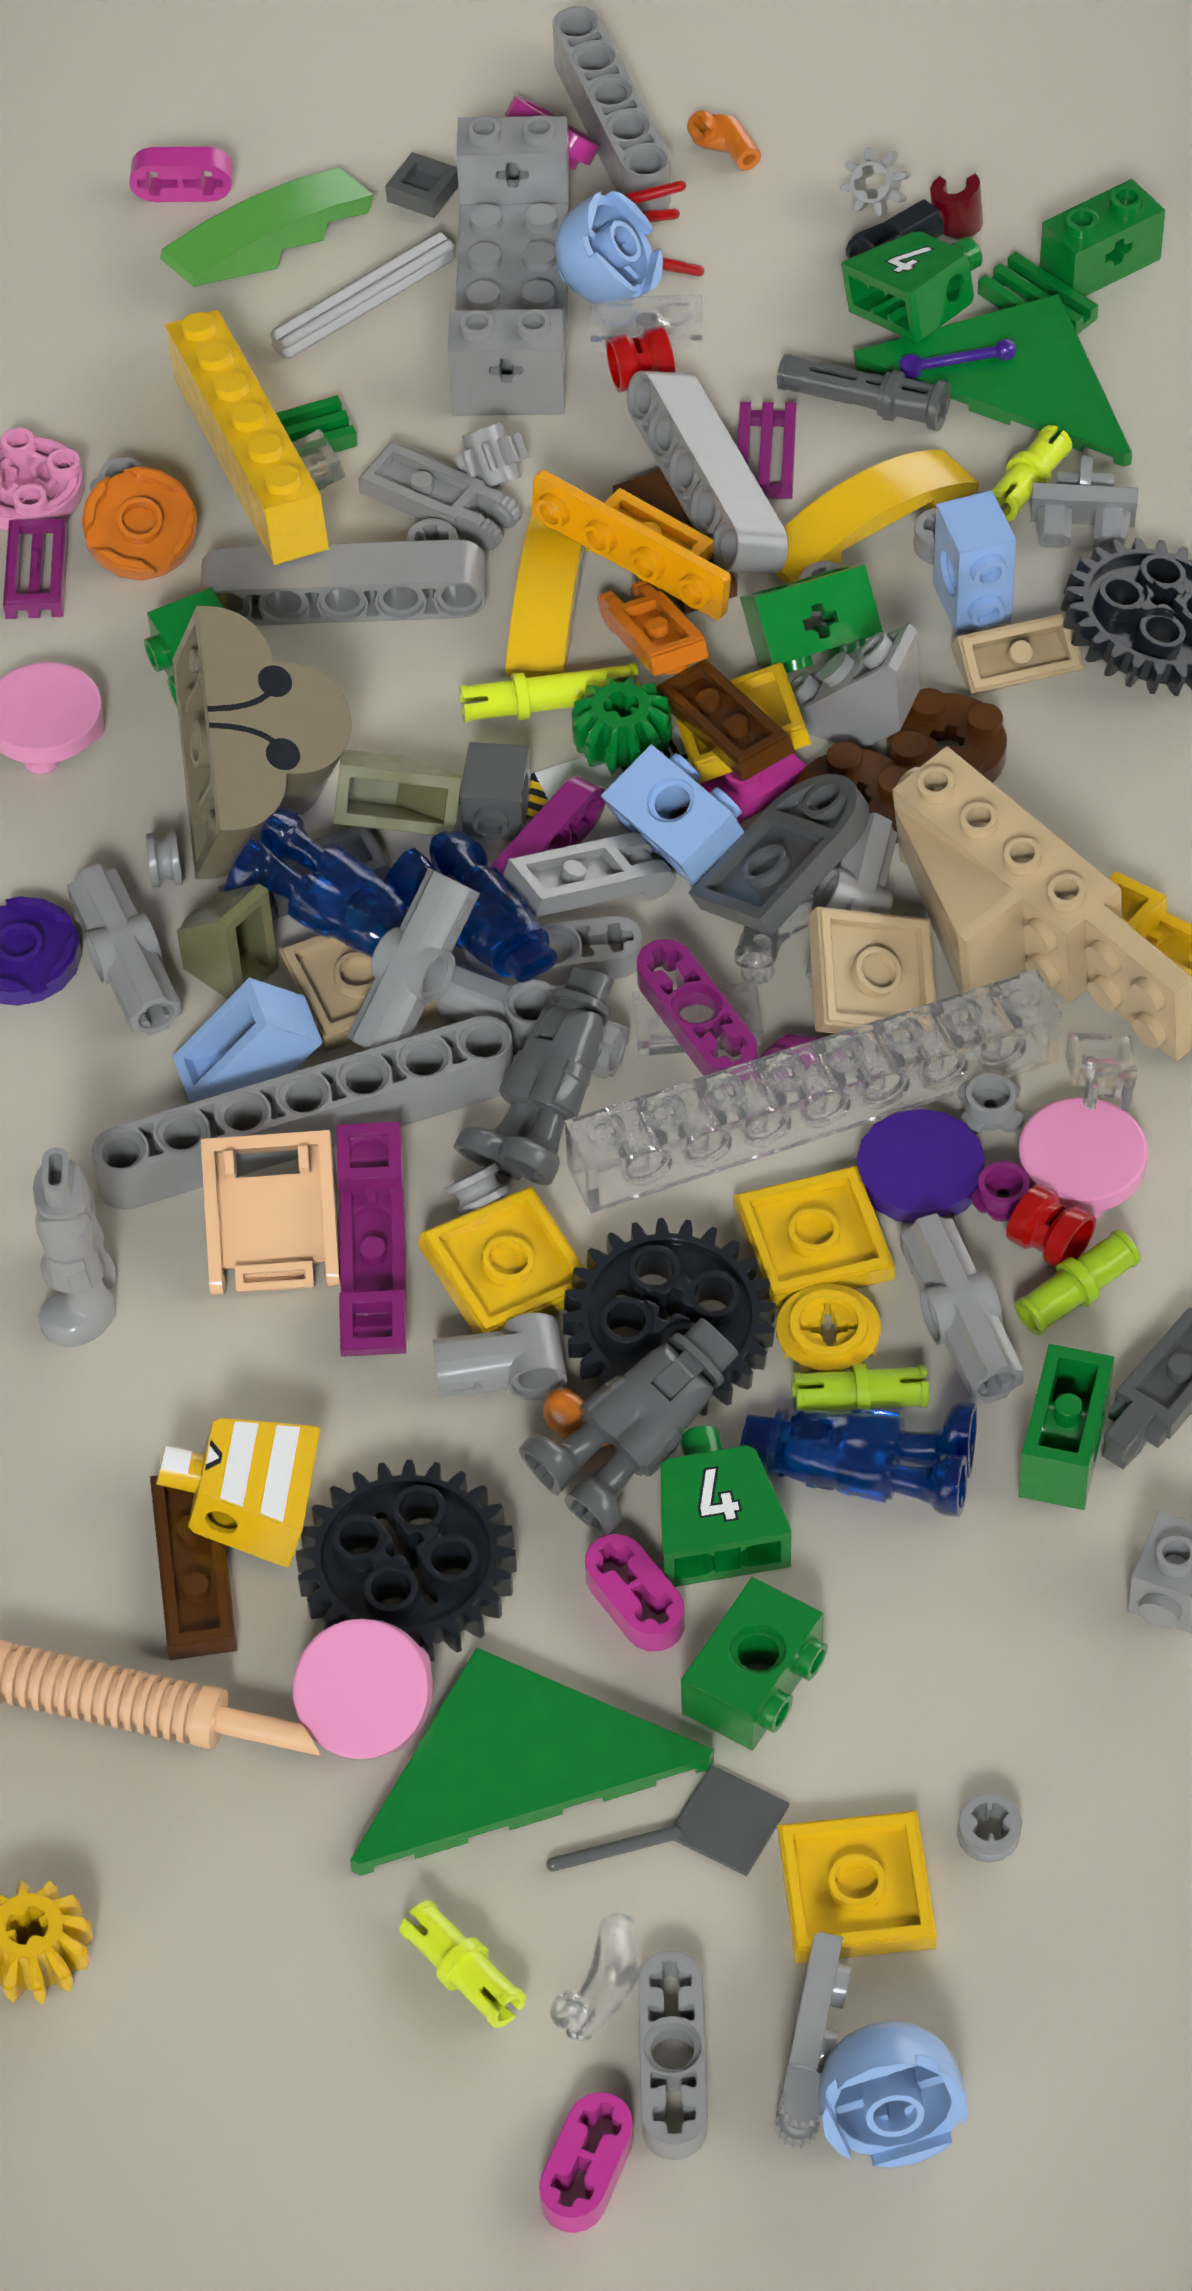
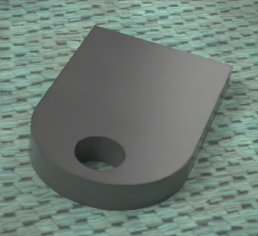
M839 774L819 775L794 785L778 796L691 889L689 895L703 911L773 936L858 842L869 820L867 801L852 780Z

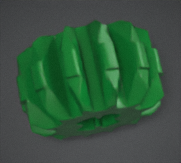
M607 675L603 687L586 685L582 699L574 701V708L572 710V738L574 745H576V751L585 754L589 767L606 764L612 776L619 767H629L651 744L660 752L668 749L669 742L672 739L671 708L668 705L667 697L659 696L654 682L637 686L633 675L625 682L618 683Z

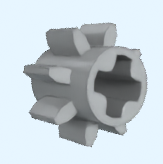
M867 147L864 150L865 162L859 163L853 160L845 162V166L852 174L850 182L840 186V190L852 191L857 198L853 207L854 211H862L869 203H873L877 216L887 214L886 200L891 199L899 203L906 201V196L899 189L901 180L911 177V172H899L898 168L894 165L898 158V152H889L884 156L883 160H878L876 149L874 147ZM874 172L879 175L884 174L886 178V185L878 187V191L875 188L868 189L866 186V178L873 176Z
M500 422L462 436L466 450L454 455L458 470L468 474L469 478L476 477L485 481L486 486L492 488L521 477L517 462L529 458L521 432L506 435L504 426Z

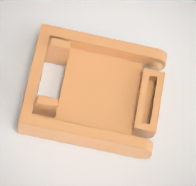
M330 1130L201 1139L210 1294H224L226 1286L224 1270L234 1269L237 1293L315 1288L314 1264L325 1263L324 1276L327 1287L341 1286ZM298 1150L299 1170L301 1173L237 1178L236 1154Z

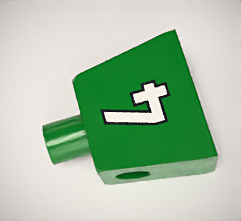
M912 232L841 262L849 312L917 343L972 304L974 291L971 271L982 264L981 250L970 237H963L952 244H948L923 232Z
M701 1425L685 1431L681 1435L682 1440L680 1442L683 1456L667 1458L661 1463L662 1562L664 1575L674 1587L791 1567L790 1524L756 1449L747 1445L723 1449L719 1431L713 1426Z

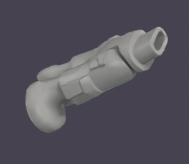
M55 1147L50 1148L43 1154L42 1165L37 1170L34 1178L33 1195L37 1208L35 1218L37 1234L45 1253L40 1263L41 1273L45 1283L52 1289L60 1292L47 1299L42 1305L38 1316L41 1332L48 1341L58 1346L75 1347L98 1338L115 1318L116 1301L110 1289L117 1285V1273L112 1258L103 1247L104 1234L94 1213L95 1194L90 1183L86 1181L85 1175L79 1166L69 1159L68 1153L62 1148Z

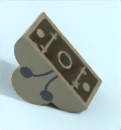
M196 606L172 660L195 879H215L236 872L251 859L269 824L294 820L307 812L315 804L349 742L352 718L348 703L334 682L309 666L290 662H274L273 654L266 638L247 618L225 608Z

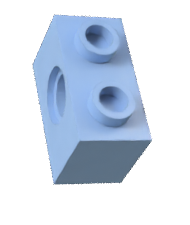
M992 490L936 504L933 586L956 634L979 628H989L1012 619L1016 538Z
M651 744L608 787L601 797L616 820L630 833H640L651 845L652 852L694 887L744 833L736 819L742 811L718 787H715L709 793L697 782L701 779V776L681 755L675 753L669 759ZM688 807L683 815L670 819L676 810Z

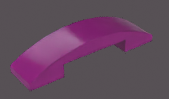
M382 1122L336 1125L337 1182L340 1216L341 1357L406 1354L407 1276L401 1123Z

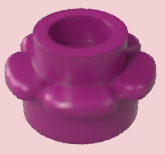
M999 1161L989 1164L981 1171L978 1178V1188L971 1195L974 1207L982 1214L987 1213L994 1221L1009 1222L1015 1207L1028 1190L1031 1189L1029 1188V1176L1021 1166L1012 1162ZM1006 1194L1009 1196L1007 1198H1000L997 1195Z

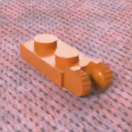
M643 580L632 583V601L623 603L612 591L598 595L599 611L606 626L621 639L653 676L680 673L687 669L690 664L709 658L704 635L662 591L657 592L650 583Z

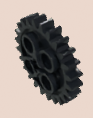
M1135 538L1131 550H1128L1119 540H1113L1109 552L1096 546L1091 558L1082 556L1079 559L1076 570L1071 571L1060 606V610L1066 612L1062 625L1063 628L1075 630L1071 640L1073 646H1089L1085 657L1088 663L1098 660H1104L1107 663L1103 675L1108 677L1121 671L1126 674L1125 685L1129 688L1138 679L1144 680L1150 694H1155L1159 684H1166L1174 696H1179L1184 683L1192 690V561L1187 559V547L1182 546L1176 554L1167 552L1164 540H1159L1155 549L1152 550L1147 549L1140 538Z
M658 1218L655 1234L646 1235L643 1228L637 1222L632 1223L631 1240L626 1243L613 1232L607 1234L608 1255L600 1250L590 1248L587 1251L586 1266L588 1269L575 1267L572 1275V1286L575 1289L565 1291L564 1310L569 1313L563 1315V1334L572 1336L568 1339L569 1358H583L580 1362L581 1379L585 1380L601 1375L598 1381L599 1389L603 1386V1383L617 1375L623 1376L651 1351L664 1343H668V1339L674 1333H679L683 1336L700 1318H703L718 1330L738 1351L739 1355L721 1372L724 1378L723 1384L714 1389L712 1393L726 1406L732 1404V1383L740 1388L749 1390L752 1387L753 1379L751 1368L764 1370L768 1353L765 1348L772 1347L774 1341L775 1327L769 1324L774 1322L776 1303L765 1301L769 1298V1279L754 1280L757 1275L758 1260L750 1258L737 1262L740 1242L737 1240L729 1242L722 1248L716 1246L717 1228L715 1227L707 1230L701 1239L693 1237L692 1222L688 1219L681 1225L678 1234L669 1232L664 1218ZM654 1274L662 1276L667 1281L662 1284L652 1285L645 1283L640 1278L645 1275ZM618 1295H625V1296H627V1297H618V1298H616ZM715 1300L724 1304L726 1308L711 1311L703 1308L699 1303ZM621 1326H628L640 1333L633 1337H622L616 1335L611 1330ZM709 1400L699 1412L702 1417L707 1415Z
M412 1459L406 1460L402 1474L392 1476L384 1462L379 1463L377 1470L378 1480L369 1482L358 1471L352 1473L354 1491L351 1493L333 1485L330 1488L333 1508L314 1504L312 1507L314 1526L303 1527L301 1533L303 1549L296 1551L298 1572L301 1573L298 1575L301 1597H308L307 1605L311 1619L323 1618L324 1630L337 1623L354 1619L386 1622L407 1633L418 1646L427 1652L430 1661L433 1662L436 1658V1644L444 1641L453 1651L458 1653L462 1651L460 1633L463 1630L482 1638L485 1635L482 1615L500 1619L502 1616L501 1597L512 1596L513 1581L512 1574L510 1573L517 1571L516 1550L512 1549L514 1548L513 1528L510 1525H505L504 1508L501 1503L489 1505L488 1491L485 1485L478 1486L467 1492L466 1473L463 1471H459L448 1482L443 1481L440 1463L437 1462L433 1463L425 1476L416 1475ZM419 1518H426L431 1520L429 1523L422 1525H414L410 1523L411 1521ZM378 1519H386L395 1532V1539L402 1555H395L392 1536ZM360 1547L372 1549L364 1554L350 1553L353 1549ZM411 1568H419L421 1586L425 1592L427 1591L435 1604H428L419 1592L418 1583ZM450 1568L464 1570L456 1575H444L441 1573ZM392 1597L404 1599V1601L395 1605H384L381 1603L383 1600Z

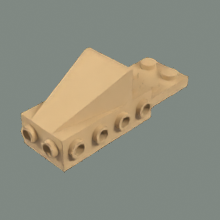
M948 746L921 767H914L901 777L896 787L892 789L900 861L910 870L962 1000L972 1011L977 1009L1026 968L1031 978L1041 988L1045 990L1053 988L1069 1003L1073 1002L1088 989L1093 1000L1103 1010L1107 1012L1115 1010L1132 1025L1135 1034L1146 1046L1151 1049L1159 1047L1175 1062H1178L1192 1050V977L1122 920L1121 888Z

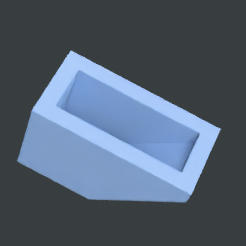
M248 978L172 1057L189 1103H193L292 1073L323 1042L304 995Z

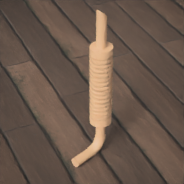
M0 1640V1703L2 1704L7 1702L11 1706L20 1705L24 1709L33 1708L35 1711H46L51 1715L59 1713L61 1717L69 1718L72 1716L74 1720L82 1721L85 1719L88 1723L95 1724L98 1722L99 1725L105 1727L111 1724V1727L121 1730L124 1727V1730L134 1733L137 1730L141 1735L147 1736L150 1733L152 1737L159 1739L164 1736V1739L168 1741H174L177 1738L179 1743L187 1744L190 1742L192 1746L209 1750L216 1748L221 1735L321 1756L303 1724L228 1708L229 1697L226 1689L209 1685L201 1687L196 1682H191L188 1685V1682L182 1679H178L175 1682V1679L169 1676H165L162 1679L161 1675L155 1673L149 1676V1673L139 1670L136 1673L134 1669L128 1667L123 1670L119 1665L113 1664L110 1667L105 1662L97 1664L96 1661L91 1659L84 1661L83 1658L78 1656L71 1658L68 1654L61 1653L58 1655L55 1651L48 1650L45 1652L41 1648L35 1647L32 1649L28 1645L22 1644L19 1646L14 1642Z

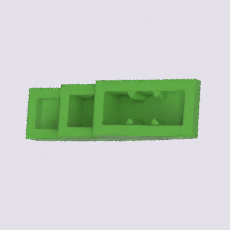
M340 167L297 178L251 196L207 219L162 248L160 259L193 287L278 269L283 249L323 241L327 224L330 221L368 214L374 194Z

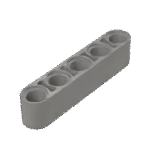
M575 6L561 10L553 19L555 69L589 137L601 145L597 154L616 192L624 195L671 183L669 153L600 17L595 11L586 7ZM671 195L636 205L641 211L665 210L670 205Z
M636 372L632 376L627 390V405L630 416L694 529L714 540L713 556L711 558L714 565L728 573L776 574L781 571L788 555L786 531L698 379L691 373Z
M459 539L329 544L328 550L273 565L264 546L220 548L207 553L202 559L200 592L212 588L225 609L242 615L254 625L465 618L478 613L484 607L485 555L477 544Z

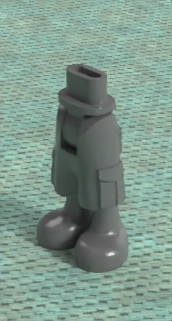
M574 967L564 989L555 988L550 998L557 1005L547 1004L543 1008L523 1049L519 1050L513 1058V1063L498 1090L502 1098L511 1104L506 1116L493 1130L471 1127L461 1131L454 1144V1149L459 1154L482 1167L496 1162L500 1169L497 1173L512 1179L520 1180L521 1177H524L533 1183L544 1186L553 1183L560 1165L558 1149L565 1122L571 1123L574 1117H578L590 1083V1071L594 1070L603 1045H601L603 1028L608 1022L611 1011L610 1007L604 1003L614 983L611 977L598 971Z
M700 1318L683 1336L679 1333H674L668 1339V1343H664L651 1351L623 1376L617 1375L603 1383V1386L579 1407L583 1425L567 1438L553 1441L545 1435L535 1434L528 1437L519 1447V1453L539 1481L551 1493L559 1495L572 1482L584 1464L605 1443L614 1445V1454L601 1468L589 1478L577 1484L565 1497L566 1506L579 1520L595 1532L603 1536L609 1535L622 1521V1512L617 1504L621 1490L633 1474L638 1476L645 1475L646 1477L652 1476L661 1467V1463L676 1451L682 1440L681 1434L705 1406L714 1389L723 1384L724 1378L721 1372L739 1355L738 1351L708 1321Z

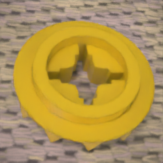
M818 1284L798 1291L784 1303L779 1311L776 1322V1338H778L784 1359H793L799 1364L803 1373H807L811 1369L824 1372L850 1369L851 1364L862 1363L869 1356L875 1357L881 1335L880 1317L872 1302L860 1292L838 1284ZM825 1315H830L831 1324H834V1329L837 1333L836 1342L833 1343V1346H826V1343H823L821 1334H819L821 1325L824 1324Z

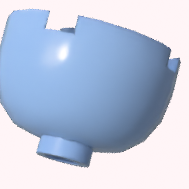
M611 191L606 195H601V192H598L583 200L567 213L556 233L555 254L560 277L567 283V286L585 300L602 306H618L652 291L657 287L662 277L663 257L660 248L652 252L646 235L654 231L649 220L633 201L620 192Z
M887 2021L869 2024L847 2034L832 2049L820 2076L818 2096L825 2138L840 2155L851 2160L850 2149L859 2154L871 2155L873 2166L891 2168L917 2164L947 2148L952 2143L950 2131L959 2123L960 2119L964 2126L968 2117L962 2073L955 2057L938 2037L916 2024Z

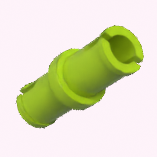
M1120 1229L1113 1230L1108 1237L1079 1258L1068 1257L1056 1266L1057 1274L1025 1297L1015 1301L1014 1308L1019 1319L1031 1333L1036 1336L1042 1335L1046 1332L1047 1328L1077 1306L1089 1307L1100 1298L1099 1291L1131 1267L1137 1266L1140 1263L1139 1261H1141L1139 1250L1125 1232Z
M865 1363L851 1364L850 1371L793 1372L791 1390L792 1399L796 1398V1402H793L794 1414L803 1415V1413L852 1410L855 1417L869 1416L870 1409L917 1406L927 1408L929 1403L928 1381H923V1378H927L928 1375L926 1366L917 1365V1367L868 1370Z

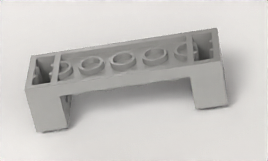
M482 116L458 118L456 159L460 210L456 305L454 311H449L448 361L453 416L565 414L568 286L558 272L555 243L556 233L570 211L567 116Z

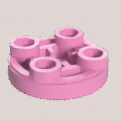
M13 428L6 431L0 439V529L8 531L9 520L67 518L78 507L84 493V480L78 453L57 441L34 437L33 433L26 428Z
M42 662L19 667L0 678V752L10 759L25 763L26 768L30 772L45 774L54 771L60 761L79 754L103 735L105 725L101 695L95 682L83 671L66 664Z
M1067 1098L1046 1105L1027 1121L1020 1135L1018 1165L1029 1176V1188L1036 1184H1042L1057 1193L1060 1203L1068 1208L1079 1206L1098 1219L1103 1211L1125 1202L1141 1185L1146 1171L1147 1142L1139 1124L1120 1107L1095 1098Z
M348 1620L337 1623L322 1631L309 1643L302 1653L293 1679L295 1709L301 1724H303L310 1737L324 1749L336 1755L353 1759L377 1758L403 1750L423 1726L431 1707L433 1695L431 1661L427 1652L401 1629L377 1620Z

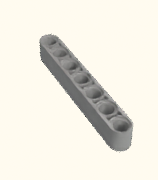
M490 1016L474 1017L111 1127L103 1131L94 1140L91 1148L100 1196L105 1203L113 1208L125 1210L202 1188L201 1139L330 1130L333 1148L337 1146L336 1125L400 1122L401 1126L496 1098L501 1095L498 1090L513 1063L511 1030L505 1022L498 1018ZM298 1150L236 1154L237 1177L297 1159Z

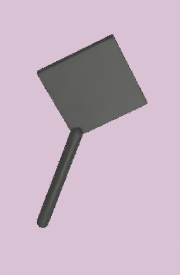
M711 1765L674 1826L552 1857L547 1860L546 1866L548 1870L554 1872L654 1845L676 1841L730 1869L748 1876L776 1830L777 1825H779L788 1810L789 1803Z

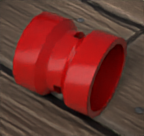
M662 325L644 329L641 336L630 338L625 334L606 338L607 362L612 381L618 393L628 390L632 376L638 371L675 372L671 343Z
M1036 1184L1028 1190L1015 1207L1006 1228V1237L1009 1241L1023 1249L1033 1247L1042 1252L1043 1260L1056 1268L1066 1258L1072 1257L1077 1259L1083 1254L1093 1236L1096 1218L1079 1206L1072 1208L1064 1206L1060 1203L1057 1193L1042 1184Z

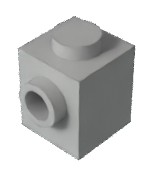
M1158 1511L1132 1575L1128 1612L1140 1615L1145 1621L1160 1628L1175 1627L1192 1633V1522Z

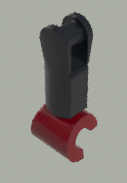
M974 173L966 178L965 189L955 194L947 193V181L939 176L930 187L931 204L923 199L886 220L884 223L858 232L847 244V258H852L912 232H923L935 238H939L942 234L952 238L974 236L983 226L979 176Z

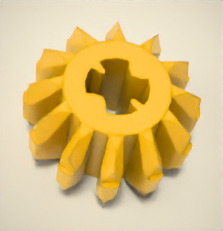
M20 1878L16 1888V1896L9 1899L0 1894V1986L3 1985L5 1997L10 1999L13 2004L26 1990H32L35 2000L43 2005L48 1994L47 1987L54 1984L70 1993L71 1986L73 1985L70 1971L88 1970L90 1957L86 1946L91 1944L93 1933L90 1921L86 1920L85 1917H81L83 1914L81 1904L74 1897V1894L60 1898L58 1887L50 1880L37 1893H31L29 1885Z

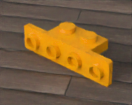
M544 469L534 476L531 515L535 519L542 522L548 528L555 529L587 547L593 553L603 556L635 574L641 580L649 582L683 601L687 606L697 609L717 621L727 613L731 575L709 562L713 556V539L621 488L603 503Z

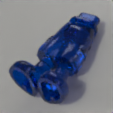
M286 806L281 807L265 821L259 840L252 837L244 846L231 868L224 891L260 884L268 889V891L279 894L289 900L287 914L296 922L313 930L317 935L326 938L332 937L362 954L373 957L381 938L395 927L400 928L410 905L396 892V888L375 876V873L366 864H363L340 846L336 848L330 846L324 850L306 833V825L302 816ZM292 860L313 874L303 876L285 862Z
M443 831L431 839L429 846L431 862L423 853L413 847L403 852L389 870L383 887L384 903L397 917L403 920L428 868L479 892L478 899L455 946L460 949L463 948L475 959L492 968L499 976L513 977L518 982L524 983L546 972L555 965L557 953L549 946L548 932L539 925L528 909V905L522 901L516 887L496 867L492 869L488 867V857L485 849L470 835L457 831Z
M970 1402L954 1403L947 1412L942 1426L937 1430L926 1432L905 1431L904 1418L901 1417L899 1412L867 1411V1409L851 1410V1412L793 1411L789 1422L787 1409L778 1408L775 1417L748 1414L740 1446L747 1445L756 1449L762 1464L767 1465L768 1474L780 1477L787 1476L806 1483L807 1487H817L832 1491L837 1489L838 1492L848 1496H856L886 1503V1500H892L894 1493L926 1502L941 1515L960 1517L967 1496V1478L971 1477L977 1435V1404ZM901 1461H905L925 1467L903 1466L900 1464Z

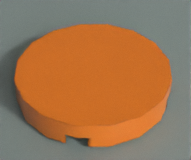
M138 466L123 469V473L117 474L112 478L107 476L98 482L85 500L82 516V530L87 550L98 564L118 577L141 581L165 576L183 564L194 547L198 527L195 507L188 496L187 490L180 481L161 470Z

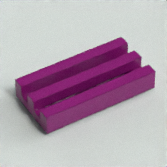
M740 402L737 448L749 466L751 426H761L758 484L768 499H793L796 403H785V411L774 410V402H762V410H751V402ZM773 427H784L781 484H770Z
M66 518L9 520L3 597L5 619H17L18 611L27 610L29 618H40L41 610H51L52 617H63L68 548ZM46 533H53L50 593H42ZM23 534H32L28 594H19Z

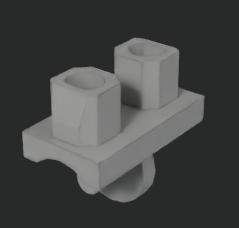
M1081 455L1080 472L1057 471L1056 484L1033 483L1031 522H1037L1039 545L1045 548H1064L1070 546L1071 525L1080 524L1094 525L1093 547L1099 546L1106 551H1110L1113 540H1119L1125 546L1129 527H1135L1138 488L1115 487V474L1092 473L1093 456Z

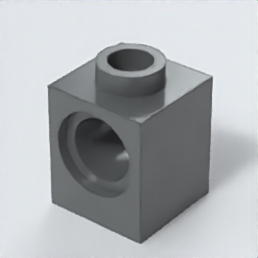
M469 742L460 792L463 836L481 837L488 840H514L525 828L532 787L529 746Z

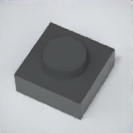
M411 152L385 185L387 202L435 218L458 188L457 167Z

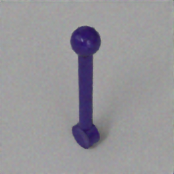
M1002 339L998 341L996 346L924 359L914 354H908L900 360V371L904 372L906 378L914 379L921 375L922 370L995 357L1002 361H1009L1016 355L1017 347L1012 340Z

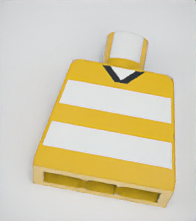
M218 1418L212 1421L203 1453L165 1445L156 1485L194 1493L188 1524L193 1533L274 1564L290 1568L303 1530L321 1428L311 1425Z

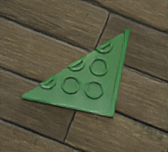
M1059 294L939 327L917 343L902 337L854 351L856 370L866 373L873 370L885 375L893 370L900 371V360L908 354H914L924 359L996 346L998 341L1002 339H1010L1015 343L1017 352L1014 358L1009 361H1002L995 357L922 370L920 376L911 380L934 385L939 380L950 382V399L967 404L968 411L1007 425L1014 421L1039 431L1045 426L1055 425L1058 427V430L1050 439L1051 441H1055L1064 430L1071 438L1073 449L1082 452L1085 447L1113 457V463L1123 467L1132 464L1130 446Z
M476 1647L351 1857V1871L362 1876L374 1872V1866L411 1855H414L415 1859L467 1844L468 1838L506 1826H509V1830L520 1828L562 1815V1809L601 1797H603L605 1802L657 1786V1780L690 1770H695L696 1773L709 1770L714 1762V1750Z

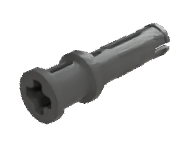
M790 354L783 356L777 373V388L780 390L800 392L842 403L868 407L877 410L878 416H882L883 420L894 421L896 417L927 423L928 430L938 432L945 422L951 398V385L947 381L939 380L934 385L907 379L904 372L897 370L887 372L883 376L824 362L811 361Z

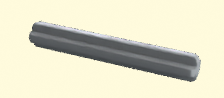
M436 232L274 328L270 333L273 349L283 359L294 357L452 262L455 258L453 242L451 239H447L442 232Z

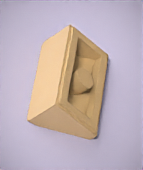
M1066 613L958 636L951 643V648L969 694L974 695L1085 669L1079 646L1071 644L1075 630L1063 628L1062 624Z

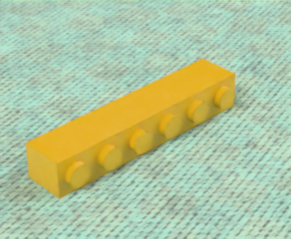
M216 309L206 313H192L181 320L164 324L174 379L273 565L328 550L329 544L320 492L219 310Z

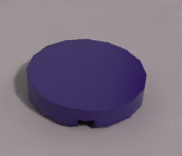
M23 896L5 899L6 905L0 906V1004L19 1006L43 1001L63 990L77 973L82 956L77 929L72 924L71 917L63 908L45 899Z
M914 1109L895 1112L873 1125L861 1140L857 1157V1168L871 1205L875 1210L895 1221L914 1224L916 1219L937 1213L942 1217L953 1212V1217L966 1211L972 1204L971 1195L978 1188V1178L981 1171L985 1168V1158L980 1140L965 1123L944 1112Z

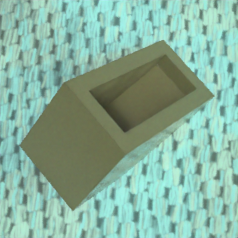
M345 749L340 757L333 824L454 837L461 775L400 755Z
M260 884L218 893L201 909L192 911L177 930L183 969L227 999L248 978L263 982L279 968L268 889Z

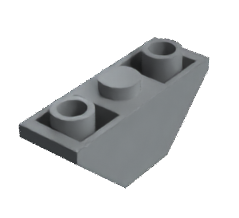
M907 623L888 634L879 632L872 636L863 647L849 654L840 652L824 667L811 674L807 671L801 672L790 682L808 735L835 743L851 742L858 745L860 749H864L900 731L920 690L918 630L912 624Z

